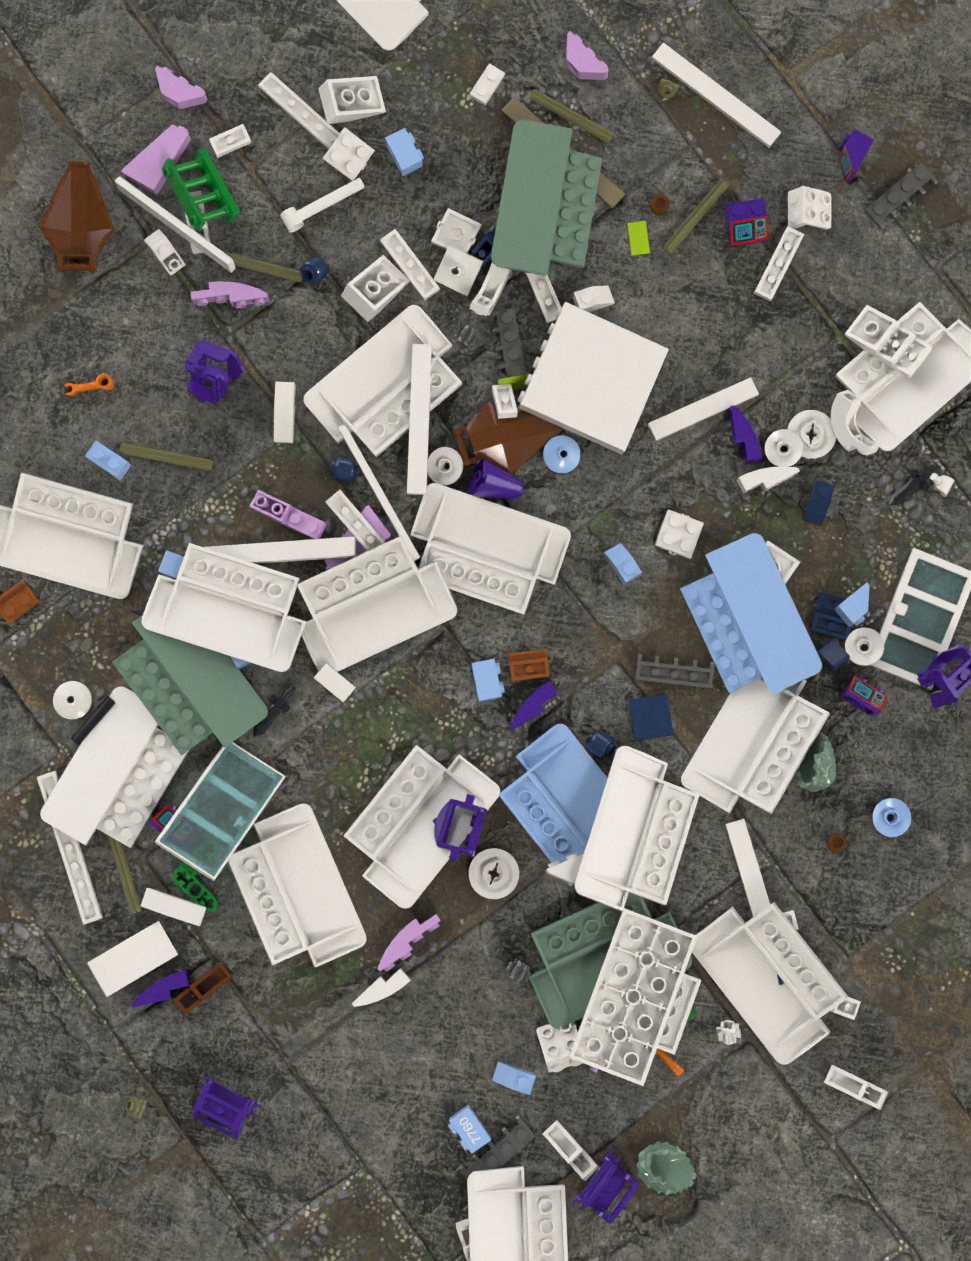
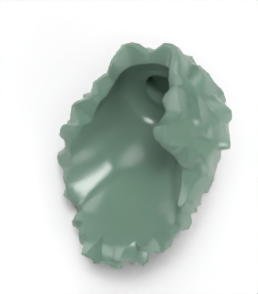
M821 732L818 733L795 773L800 787L810 792H817L829 787L836 778L834 748H832L829 738Z
M658 1141L639 1153V1161L636 1164L638 1169L637 1176L641 1178L647 1188H653L658 1194L663 1192L665 1195L676 1194L677 1192L681 1193L683 1189L692 1187V1180L695 1179L696 1173L690 1163V1159L686 1157V1152L681 1151L679 1146L675 1147L669 1145L668 1142L661 1143Z

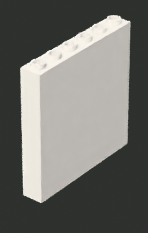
M565 302L562 307H558L555 313L557 320L555 324L551 323L547 333L550 336L548 341L544 340L540 350L543 352L541 357H536L532 366L535 368L533 375L529 374L525 384L528 386L525 392L521 391L517 400L520 402L518 408L622 455L628 446L669 349Z

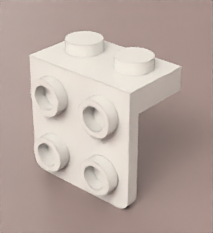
M806 186L789 191L788 226L793 229L804 225L822 229L831 228V194Z
M575 1022L560 1028H554L550 1024L537 1028V1035L549 1073L559 1072L566 1067L582 1064V1062L569 1058L578 1033Z

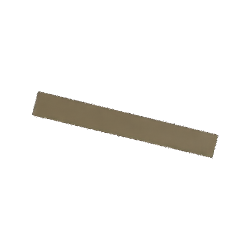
M515 97L501 110L514 124L520 120L544 123ZM600 172L596 195L613 209L625 196V193Z

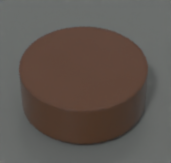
M663 195L654 196L650 203L651 211L656 215L665 214L669 208V200Z
M833 833L828 836L826 845L830 851L838 853L846 848L847 841L842 834Z

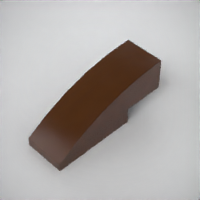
M219 962L171 1002L184 1017L231 979L232 976L223 964Z

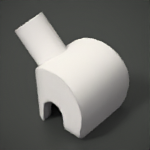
M936 473L930 476V479L934 482V491L937 490L942 496L946 497L954 483V479L945 475L938 476Z

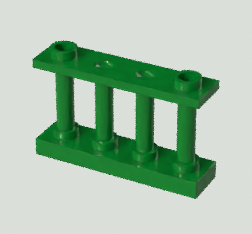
M205 148L198 150L193 161L174 166L170 158L166 159L161 168L163 176L167 178L189 219L190 225L197 233L201 231L205 221L217 217H225L227 223L235 221L240 211ZM194 168L200 171L202 177L185 182L182 181L179 175L180 172ZM203 184L208 186L211 193L192 198L187 190ZM214 200L220 208L201 214L196 205Z

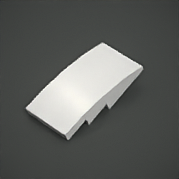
M866 305L845 333V336L859 347L908 378H911L932 350L931 345L916 338L915 333L900 326L898 321Z
M158 921L87 964L105 996L108 997L174 958L178 953Z

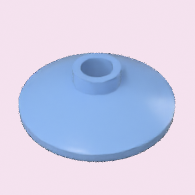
M555 436L544 447V462L553 472L568 473L579 463L580 448L575 440L568 436ZM562 450L566 452V457L564 458L560 456Z
M884 799L873 810V824L882 835L897 837L908 830L911 824V812L908 806L899 799ZM889 814L893 815L892 821H888L887 816Z

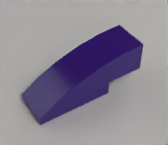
M735 405L730 406L728 411L734 446H742L745 464L760 462L763 457L759 442L751 425Z
M550 681L537 689L524 702L509 727L511 731L543 713L545 710L542 704L557 696V692Z
M188 969L174 973L150 986L132 1003V1008L174 997L173 989L191 985Z

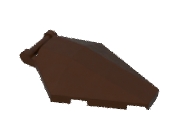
M71 161L64 176H61L50 199L51 203L46 213L44 212L38 227L57 255L58 272L66 270L96 273V259L115 228L89 163ZM64 259L89 260V263H64Z
M488 402L466 427L453 430L452 435L456 438L463 461V468L476 465L480 459H483L512 474L564 428L518 408L519 406L517 405V417L498 419L495 403ZM465 434L469 436L475 458L469 457L463 438Z

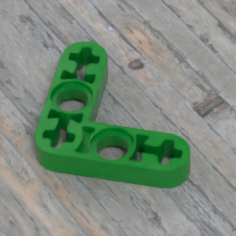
M206 840L190 856L199 857L201 863L206 866L219 852V845L214 840ZM206 844H214V852H208L205 855L208 859L205 861V858L198 852L201 850L204 853L207 850ZM183 862L174 871L173 880L196 904L204 907L206 902L203 899L199 902L197 899L206 892L208 895L204 897L207 900L213 899L212 905L214 907L206 908L205 912L215 911L218 908V899L196 877L199 871ZM179 871L187 873L185 877L188 881L191 878L194 880L188 884L187 888L184 887L187 884L184 880H178ZM194 884L201 887V893L197 896L193 895L190 891Z

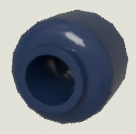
M312 256L303 262L300 267V273L306 282L316 284L326 277L328 266L322 258Z
M338 456L336 460H332L331 475L334 476L336 481L352 482L354 476H358L359 465H355L354 458Z
M602 730L591 733L586 740L588 751L601 759L610 757L616 748L614 737Z

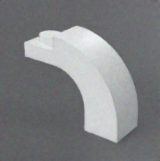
M491 263L486 279L469 309L474 310L478 315H490L504 289L511 270L497 267Z
M849 390L837 393L832 405L831 423L840 444L847 451L857 449L859 453L866 456L877 452L880 445L865 436L857 426L856 413L862 399Z

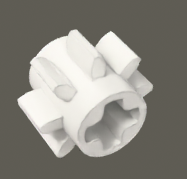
M725 1020L721 1022V1027H716L718 1041H722L724 1044L736 1043V1038H741V1030L738 1023L735 1024L731 1020Z

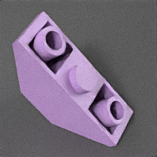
M571 31L567 33L566 67L578 79L605 80L608 77L609 71L607 65L595 57V53L591 48H586L583 45L582 39L577 34L574 35Z
M156 66L155 70L161 94L165 101L179 109L206 103L207 97L201 87L190 85L188 80L182 76L176 77L166 67Z

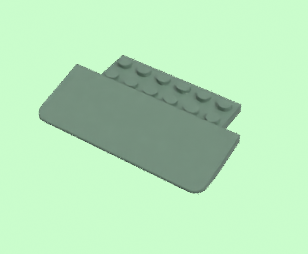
M520 120L515 123L491 253V261L495 266L542 276L548 275L550 261L578 268L584 267L602 158L570 150L572 128L527 120Z
M142 616L132 622L143 640L112 663L181 756L212 733L215 734L225 748L266 718L268 714L266 705L228 655L147 630L142 625Z
M628 893L624 908L652 919L643 897ZM597 902L531 932L546 968L532 973L529 979L552 1027H564L584 1017L622 911ZM670 912L653 918L656 921L677 928ZM690 956V958H689V961H688V964H687V967H686L685 971L688 970V969L691 967V964H692L691 956Z

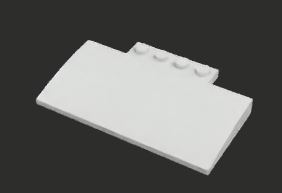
M624 908L569 1058L644 1086L657 1048L675 1055L701 980L684 974L697 936Z

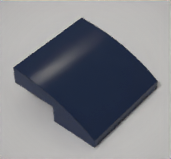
M819 592L810 630L846 640L852 626L849 627L835 611L836 607L845 601L846 598Z
M667 695L628 701L635 741L673 735Z

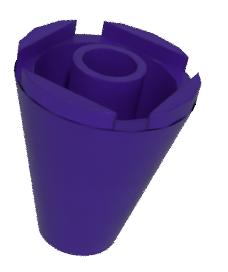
M480 459L473 469L476 472L474 478L471 477L469 482V493L472 496L517 499L523 494L524 485H522V481L487 460Z

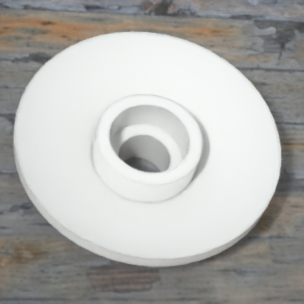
M788 429L777 430L768 437L765 443V453L772 464L778 467H789L797 463L801 458L803 443L795 432ZM782 446H787L788 450L786 452H781L780 448Z
M441 447L431 453L428 458L427 472L435 483L450 485L460 478L463 471V461L456 450L449 447ZM447 463L450 464V468L448 470L445 469V465Z
M859 628L851 632L847 637L845 651L850 655L849 659L855 664L868 666L876 663L881 658L884 651V642L880 634L875 630ZM867 645L868 650L862 651L861 646Z
M68 681L61 684L53 696V705L56 712L66 719L83 717L89 711L92 704V696L89 689L77 681ZM70 696L74 697L73 703L68 702Z

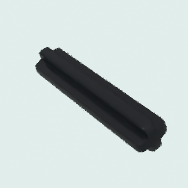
M107 696L75 732L71 740L80 745L115 705V701Z

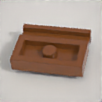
M22 579L0 595V614L9 625L40 603L25 580Z
M546 649L508 653L511 682L550 677Z

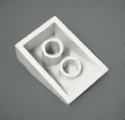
M377 76L328 79L318 88L327 124L345 123L386 112Z
M382 255L347 284L341 297L368 322L410 281Z

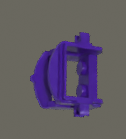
M201 340L197 342L185 363V369L191 374L187 391L195 395L197 400L204 404L205 401L213 404L218 403L228 391L227 384L231 380L235 381L238 379L241 373L245 371V368L235 352ZM207 358L219 363L227 361L228 372L207 363ZM205 380L212 382V389L203 386Z
M964 643L942 651L917 674V680L924 688L931 687L934 683H937L941 689L935 691L930 696L933 708L956 703L959 700L958 695L971 684V650L969 651L966 647L962 646ZM964 660L947 677L941 671L949 662Z
M467 794L465 802L450 799L443 806L437 818L433 819L436 846L450 850L449 859L457 861L459 853L471 857L475 855L487 809L473 805L475 796ZM456 807L477 812V815L472 816L470 826L473 827L471 835L467 834L464 845L467 846V849L446 844Z
M202 1076L206 1080V1085L200 1086L198 1084L202 1092L193 1107V1117L215 1130L238 1140L244 1128L243 1122L246 1116L253 1115L258 1117L257 1114H254L253 1110L256 1107L262 1109V1106L250 1098L246 1099L217 1084L215 1080ZM203 1113L204 1115L228 1126L232 1129V1131L230 1132L216 1125L215 1123L201 1117L200 1115Z
M613 1149L602 1157L604 1163L584 1191L581 1192L579 1190L572 1202L573 1206L576 1202L582 1204L579 1208L580 1211L585 1206H591L609 1224L613 1222L627 1205L639 1185V1182L632 1174L617 1163L621 1156L611 1157ZM629 1181L632 1186L610 1215L606 1210L626 1182Z

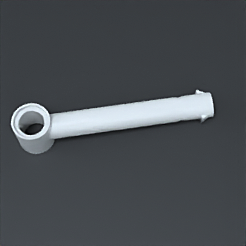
M358 178L297 211L295 207L288 208L280 214V217L290 233L295 232L303 227V220L365 188L364 184Z

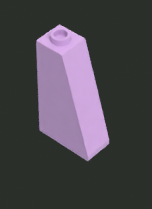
M172 124L122 169L121 172L124 178L157 196L167 180L163 176L161 168L168 158L172 160L174 166L176 165L191 141L188 130L182 126L176 127Z
M366 506L361 515L386 543L392 538L391 534L370 506ZM348 529V531L345 533L343 537L355 536ZM356 538V556L367 552V550ZM354 557L326 559L325 563L327 566L324 568L325 570L331 569Z

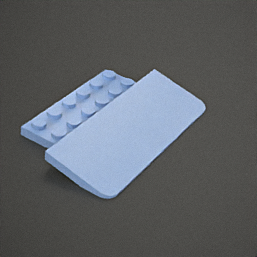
M753 533L706 554L705 556L713 573L680 590L728 692L730 693L763 677L772 695L819 673L822 669L821 659L763 537Z
M557 724L515 756L527 772L499 795L550 863L557 860L563 863L567 861V856L577 853L578 856L584 854V849H586L607 782L605 774L569 728L564 724Z

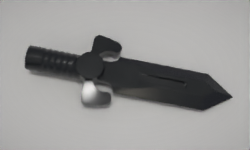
M937 463L933 464L922 474L915 469L910 476L914 477L917 475L918 478H912L893 493L888 505H899L918 490L922 482L924 485L921 487V490L929 488L930 485L926 480L940 469Z
M290 684L279 698L274 694L271 696L269 703H273L275 700L277 702L268 708L266 718L254 726V737L266 732L281 713L280 709L282 706H284L282 713L285 714L290 710L286 701L297 689L295 686Z

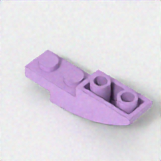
M208 282L209 290L191 292V300L197 306L208 305V302L220 304L230 300L232 307L245 308L246 305L262 306L265 305V302H269L266 292L250 285L236 282Z
M260 490L257 491L249 506L282 525L313 539H320L327 526L325 522Z
M437 913L422 924L415 918L406 925L386 949L378 970L384 969L387 972L395 966L394 962L400 958L403 961L411 955L410 951L413 949L409 942H417L423 938V932L426 930L431 932L440 926L438 922L441 919Z

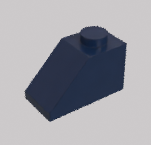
M495 230L485 234L470 254L484 261L479 273L492 262L491 253Z
M818 480L812 484L803 518L804 521L822 525L835 485Z
M826 640L817 646L819 648L817 653L827 671L835 669L850 658V655L834 640L829 643Z

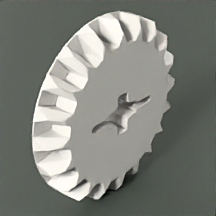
M802 411L795 415L788 425V430L798 434L802 440L803 453L801 457L807 459L823 457L835 444L836 436L832 428L831 419L820 411ZM812 429L816 437H813L810 442L809 436L806 433H809Z
M497 848L486 849L477 854L472 860L469 867V880L473 889L479 895L488 899H500L510 894L516 887L519 880V868L516 860L508 852ZM496 863H498L497 873H500L499 877H495L490 885L491 875L488 872L489 870L492 871Z

